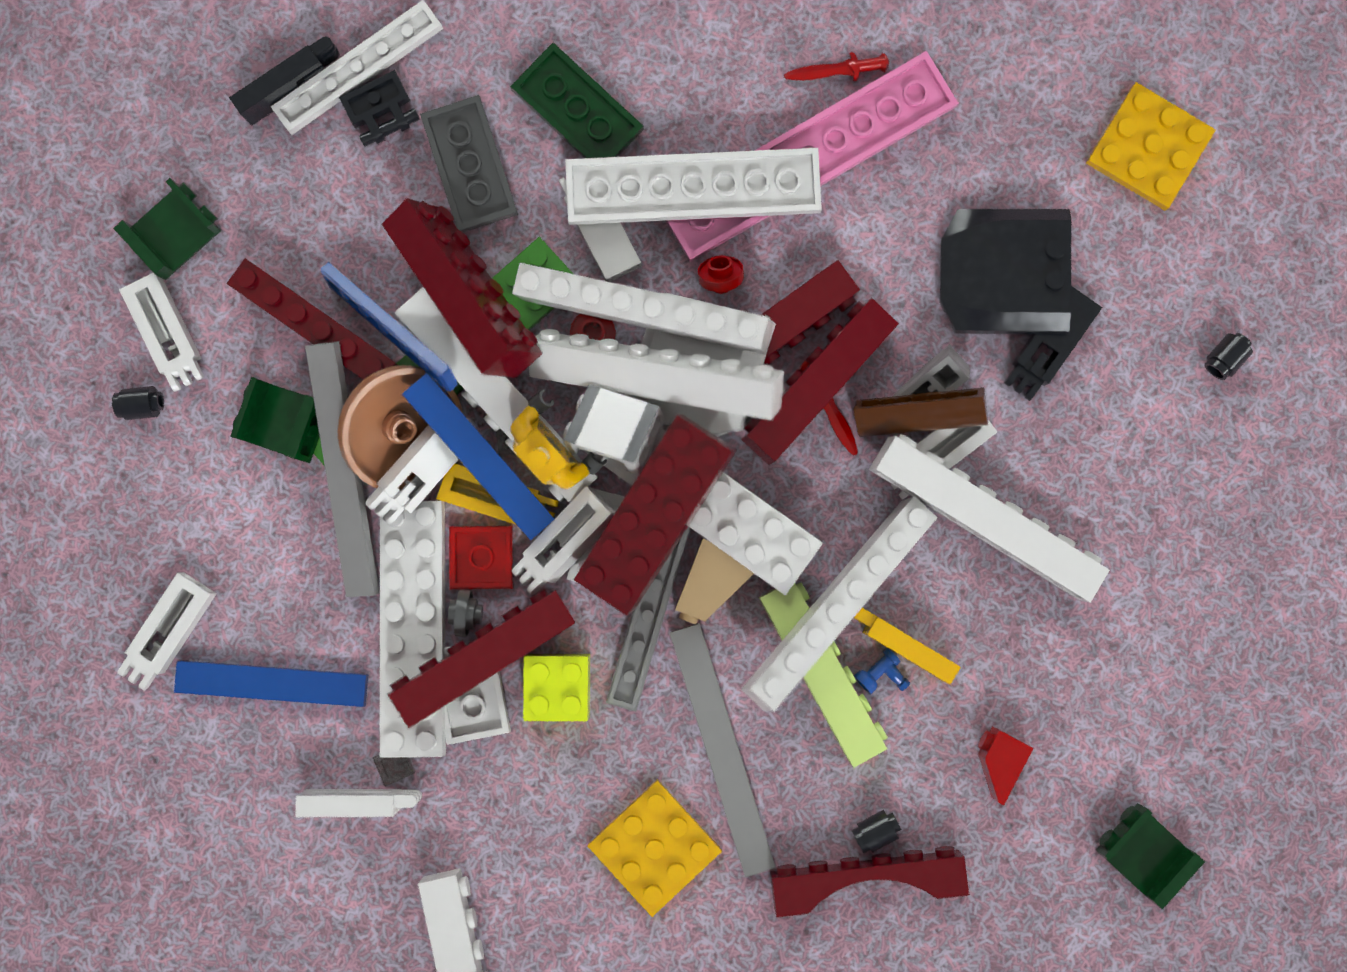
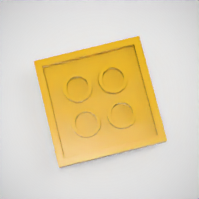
M1135 82L1086 161V164L1166 211L1171 206L1216 129Z
M658 779L587 845L651 917L662 909L722 852L720 846Z

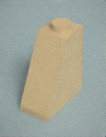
M702 539L675 607L676 611L681 612L679 618L693 624H697L698 619L705 622L754 573L710 541Z

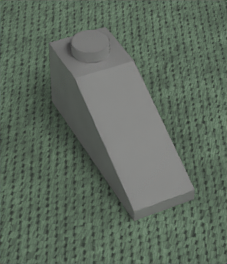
M949 344L928 361L893 396L956 390L970 379V366Z

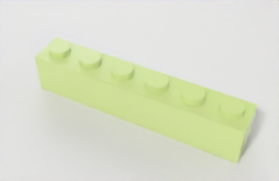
M801 582L798 584L794 583L786 596L774 588L758 597L781 640L787 636L810 609L806 603L810 597ZM833 641L803 679L849 763L855 768L887 750L883 741L888 737L879 722L873 724L868 715L872 708L864 694L862 693L858 696L852 685L856 683V679L848 666L842 668L837 659V656L841 655Z

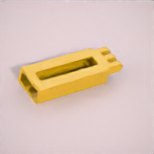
M454 464L444 475L436 499L515 524L466 467ZM527 487L543 506L545 504L551 507L558 506L559 501L540 495L541 491ZM548 511L554 518L555 513Z
M861 608L854 616V619L865 625L862 631L863 634L939 680L951 685L961 668L959 665L864 608Z

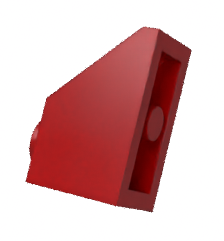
M992 726L990 732L985 731L980 738L978 756L991 797L998 803L1005 805L1034 748Z

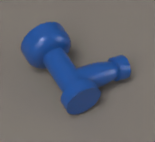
M889 648L883 652L884 656L868 671L859 670L854 675L856 681L870 695L877 689L876 680L884 673L897 684L896 686L900 691L905 690L910 685L907 678H904L896 667L901 661Z

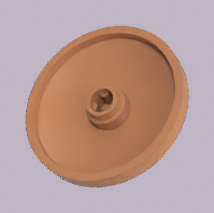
M397 365L371 374L352 391L341 411L338 422V443L342 457L355 475L374 488L379 487L377 482L428 426L424 419L402 396L403 392L426 374L420 367ZM436 382V384L443 390V392L463 413L460 401L454 390H451L450 392L446 391L442 386H440ZM411 472L406 479L411 481L416 475ZM405 479V480L402 482V484L398 487V489H399L400 491H401V490L404 488V486L406 485V483H404V482L406 481V479Z

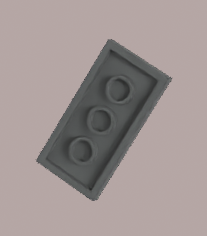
M477 95L421 113L423 126L457 229L464 233L519 215L480 96Z

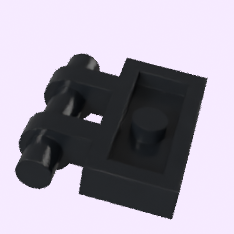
M395 70L339 97L355 129L364 124L367 125L369 131L359 135L364 147L374 142L379 144L385 141L386 136L400 129L403 132L410 128V124L420 120L415 108L405 113L402 112L400 106L411 100ZM391 111L394 118L378 126L375 119Z

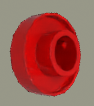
M718 255L708 258L698 267L699 284L708 291L725 294L742 284L744 280L743 264L732 256Z
M580 313L571 323L570 335L585 334L589 339L595 340L616 339L615 324L612 320Z

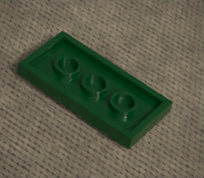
M554 42L510 86L511 90L583 158L618 157L644 130V126Z

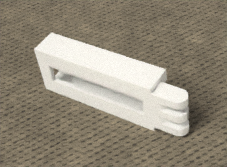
M563 177L558 181L566 195L564 200L567 205L566 179ZM621 223L577 225L605 281L612 282L642 267L641 261Z
M152 273L119 289L159 373L166 376L172 390L176 392L181 389L177 379L179 376L185 386L193 383L188 373L189 371L192 372L197 381L203 379L204 375L197 363L202 358L164 280ZM173 339L175 344L168 347V349L175 358L169 360L162 344Z
M989 420L986 426L934 430L920 440L915 448L924 454L929 451L944 460L942 465L950 469L995 435L997 431ZM891 484L894 490L897 489L896 486ZM901 491L898 495L903 500L909 494Z
M428 425L377 482L379 487L367 499L366 506L371 510L375 509L374 512L379 517L383 516V520L388 524L393 523L405 509L412 513L458 461V458ZM413 472L416 476L411 481H408L406 478ZM406 479V481L404 482V483H406V485H405L404 488L400 491V490L398 489V487H399V486L402 484V482Z
M585 486L522 553L524 557L512 569V573L516 577L522 575L519 581L523 586L528 585L534 579L527 588L531 595L536 594L547 582L556 583L602 535L614 516L615 511L594 488ZM558 541L562 548L558 552L551 550L549 552L551 555L546 559L543 555Z
M177 572L126 650L125 654L128 656L117 674L124 677L133 668L134 670L130 674L128 681L135 684L141 675H144L138 687L145 691L151 685L156 675L166 672L217 593L185 572ZM157 631L163 637H167L163 644L155 641L151 651L145 649Z
M306 789L296 795V817H393L401 808L414 807L422 799V793L417 789Z

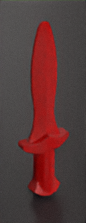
M850 52V59L843 62L797 68L785 73L784 78L801 81L822 79L834 75L853 76V81L856 82L859 78V72L880 70L885 73L890 61L884 53L875 58L858 60L857 56Z
M805 360L800 365L799 370L802 372L809 363ZM832 398L823 409L842 445L853 456L857 455L858 450L853 433Z

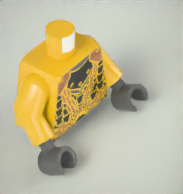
M541 390L529 399V406L511 424L510 431L514 438L513 451L544 485L555 484L562 489H569L589 474H596L607 463V459L603 462L596 460L594 457L596 453L590 452L582 463H579L539 418V415L554 405L553 399L548 403L543 400L542 394L545 390Z

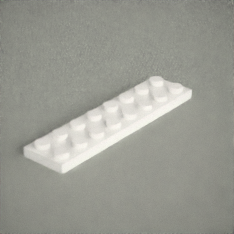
M818 148L565 159L569 225L815 214L822 211Z
M662 428L654 443L648 460L650 459L651 455L653 454L656 447L658 446L661 439L666 433V431ZM581 449L587 454L591 452L585 449ZM597 453L594 456L600 462L607 459V463L604 466L632 486L639 476L628 472L622 461ZM724 472L689 525L694 531L785 596L823 544L819 539Z
M422 501L412 513L405 509L391 524L385 522L383 516L380 517V758L446 756L445 706L408 729L387 693L392 691L390 684L405 675L409 679L421 673L418 667L434 657L437 661L445 658L444 501Z

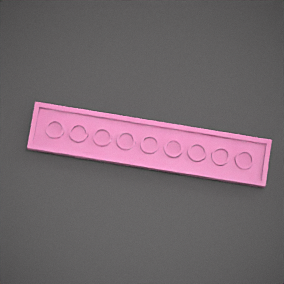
M925 51L755 151L818 148L820 186L956 108L959 103L930 55ZM769 216L665 221L687 258L692 262Z

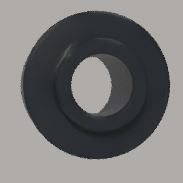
M1240 333L1226 334L1207 356L1208 361L1204 364L1206 370L1220 380H1225L1228 376L1232 377L1253 354L1251 341Z
M154 386L121 389L119 393L113 394V412L117 418H124L125 420L158 417L160 411L164 409V397Z
M882 810L857 823L858 827L851 831L862 852L866 853L871 850L873 853L898 840L897 832L902 829L893 813L886 815L885 811Z

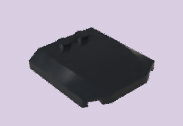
M957 209L941 239L940 305L943 311L946 312L954 333L1068 334L1071 318L1072 220L1070 209Z

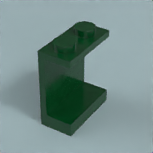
M171 178L165 182L172 191L133 226L122 220L113 228L149 269L164 280H167L221 232L214 223L218 219L206 205L200 208L194 201L197 197L195 192L185 182L179 185Z
M251 377L249 385L244 390V399L239 413L233 421V430L230 437L278 452L296 460L311 463L320 437L314 398Z
M1137 803L1135 806L1128 807L1120 817L1121 822L1114 830H1108L1102 835L1099 840L1100 845L1096 851L1152 903L1163 910L1205 861L1197 853L1185 847L1151 815L1152 812L1148 808Z

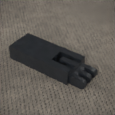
M322 37L310 46H305L229 98L240 115L252 126L273 112L272 105L339 57V51L329 37Z
M1071 286V318L1068 334H1033L1012 363L1015 367L1004 381V384L1010 386L1016 378H1019L1020 382L1014 391L1020 394L1026 385H1029L1031 388L1026 392L1024 398L1030 401L1042 385L1045 386L1051 382L1103 307ZM1042 343L1046 344L1048 349L1054 350L1050 357L1041 352L1035 362L1031 360Z

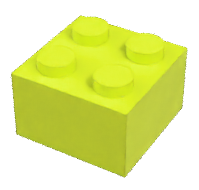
M526 654L524 656L523 721H588L590 718V654Z

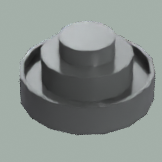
M459 590L457 600L451 599L449 604L448 624L454 625L455 636L467 637L469 630H474L476 624L482 623L483 605H478V599L473 598L471 590Z

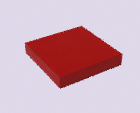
M449 526V590L514 589V574L512 573L514 568L513 526Z

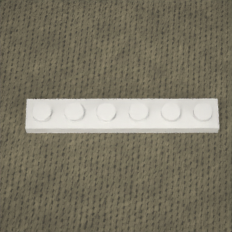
M422 0L272 105L271 108L288 132L293 135L339 103V97L369 82L440 32L443 27L425 1Z

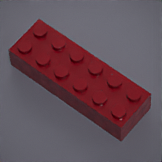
M406 198L382 223V226L482 375L517 378L543 354L537 346V338L530 330L524 327L520 321L521 316L518 310L509 304L503 296V288L487 273L485 262L478 255L474 254L469 246L470 240L459 231L453 223V215L443 206L437 207L424 201L419 202Z
M677 415L573 580L626 616L635 611L737 449L686 416Z

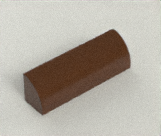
M985 387L857 400L854 406L855 423L859 437L988 425Z

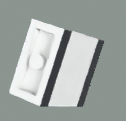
M589 385L585 394H582L577 401V412L573 421L569 422L565 427L563 441L572 454L577 455L580 448L622 461L628 472L639 475L648 460L665 420L660 406Z

